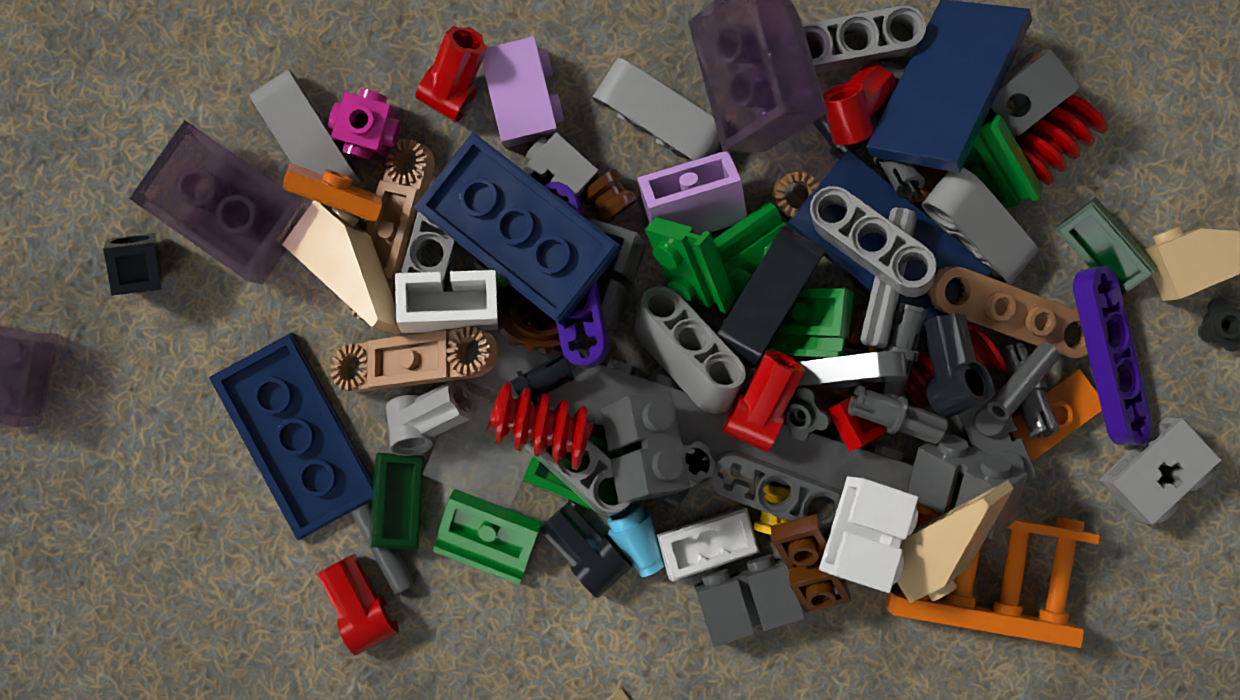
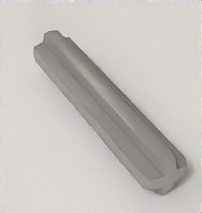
M893 208L890 211L888 220L913 237L917 221L916 213L906 208ZM885 238L883 240L882 248L885 246L887 242ZM907 262L898 270L902 277L904 276ZM876 276L860 339L866 346L885 348L888 345L899 293Z

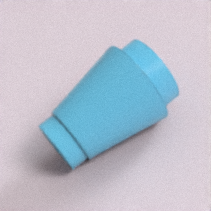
M637 503L627 506L620 513L612 515L607 519V523L611 528L608 531V535L633 567L637 569L641 577L652 575L664 567L665 564L650 512L643 511L641 505Z

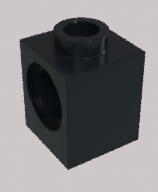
M155 233L106 239L103 251L111 296L162 289L163 277Z

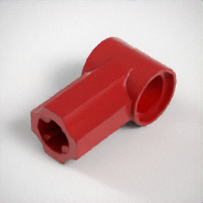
M452 26L445 33L436 60L423 76L416 90L415 98L452 122L458 123L463 117L459 113L468 99L473 101L477 93V87L473 83L488 48L483 42V35L471 27L460 28Z
M880 63L865 64L848 83L834 86L822 94L821 100L834 144H855L869 138L873 134L874 127L871 118L885 104L897 87L894 74L885 70Z
M766 350L745 394L740 393L725 422L723 433L767 453L781 429L785 418V413L783 412L802 379L805 367L796 362L794 358L782 352Z
M355 553L317 573L339 617L337 618L339 633L353 655H359L399 634L397 621L391 622L383 607L387 605L386 600L382 596L376 595Z

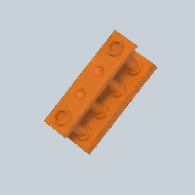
M918 502L916 503L915 508H917L919 513L917 528L941 516V514ZM1056 516L1055 525L1015 518L1014 523L1007 527V529H1011L1000 599L994 600L993 608L976 605L977 598L972 596L980 553L979 549L970 567L955 578L957 588L948 594L947 600L938 599L932 601L929 595H926L910 603L902 589L901 592L890 590V593H887L885 609L893 616L1081 648L1084 629L1068 621L1069 614L1065 613L1077 541L1099 544L1100 535L1084 530L1085 521ZM1030 533L1057 537L1046 608H1040L1039 616L1022 613L1023 606L1019 605Z

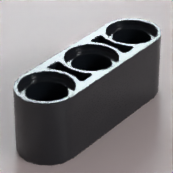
M787 225L781 228L717 334L738 358L753 367L757 365L826 252V248Z

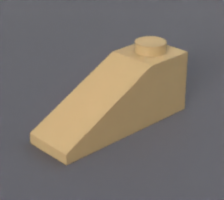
M314 200L282 245L372 328L399 335L401 331L396 323V305L372 238L357 225L360 217Z
M1177 226L1152 236L1155 245L1143 250L1158 267L1152 277L1163 301L1182 299L1240 274V231L1201 228L1183 233L1181 226Z
M1009 480L914 529L911 535L906 537V540H901L899 549H902L901 555L904 558V566L897 583L910 603L926 595H929L932 601H936L957 588L954 579L970 567L1014 489Z

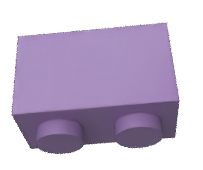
M534 36L488 47L482 64L504 148L537 141L543 136L550 138L556 132L558 133L556 123L565 120L558 94L550 96L548 94L545 78L554 75L547 48L538 50Z
M728 150L637 178L649 224L655 217L693 227L695 234L701 235L704 231L711 233L733 226L747 217L742 181Z

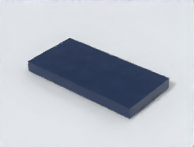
M940 0L926 27L923 39L918 43L866 146L870 156L960 173L1032 22L1030 9Z
M474 132L470 134L414 206L417 211L487 267L495 270L497 275L560 325H563L622 250V247Z
M850 150L843 153L786 224L826 248L823 256L870 295L875 275L823 239L815 231L810 213V204L814 195L823 188L829 186L843 188L887 220L893 208H906L914 211L917 221L913 238L933 253L936 260L935 275L939 269L948 266L966 268L987 277L992 272L990 268L907 198L898 197L894 187ZM830 205L822 211L820 217L825 222L836 223L845 217L847 211L839 205ZM868 233L861 238L859 245L868 252H876L882 249L884 237L879 233ZM908 261L903 278L908 281H917L926 275L927 270L920 262ZM956 277L951 279L945 288V296L950 304L959 301L958 298L963 296L961 292H964V289H961L963 284H960V280L956 279ZM927 292L918 297H906L899 293L898 302L928 309L924 322L936 316L947 315L934 309V305L929 302L931 299ZM924 323L923 326H922V330H921L920 337L923 338V339L926 341V336H925V332H924V328H925V323Z
M294 333L285 335L209 377L297 541L372 501L373 479Z

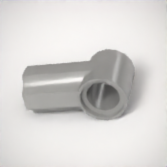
M452 380L421 396L404 395L390 400L386 405L391 451L402 456L424 453L432 448L433 437L471 419V414L477 411L475 396L470 393L466 383L460 380Z

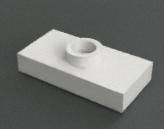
M743 506L656 534L668 578L672 582L760 553L748 510Z

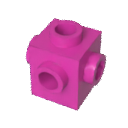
M360 89L359 95L344 91L341 103L336 102L333 105L329 116L328 128L332 130L331 138L343 146V154L370 161L371 154L386 158L389 147H395L400 133L401 121L397 120L398 113L390 104L386 103V96L367 89ZM360 113L368 115L367 125L357 129Z

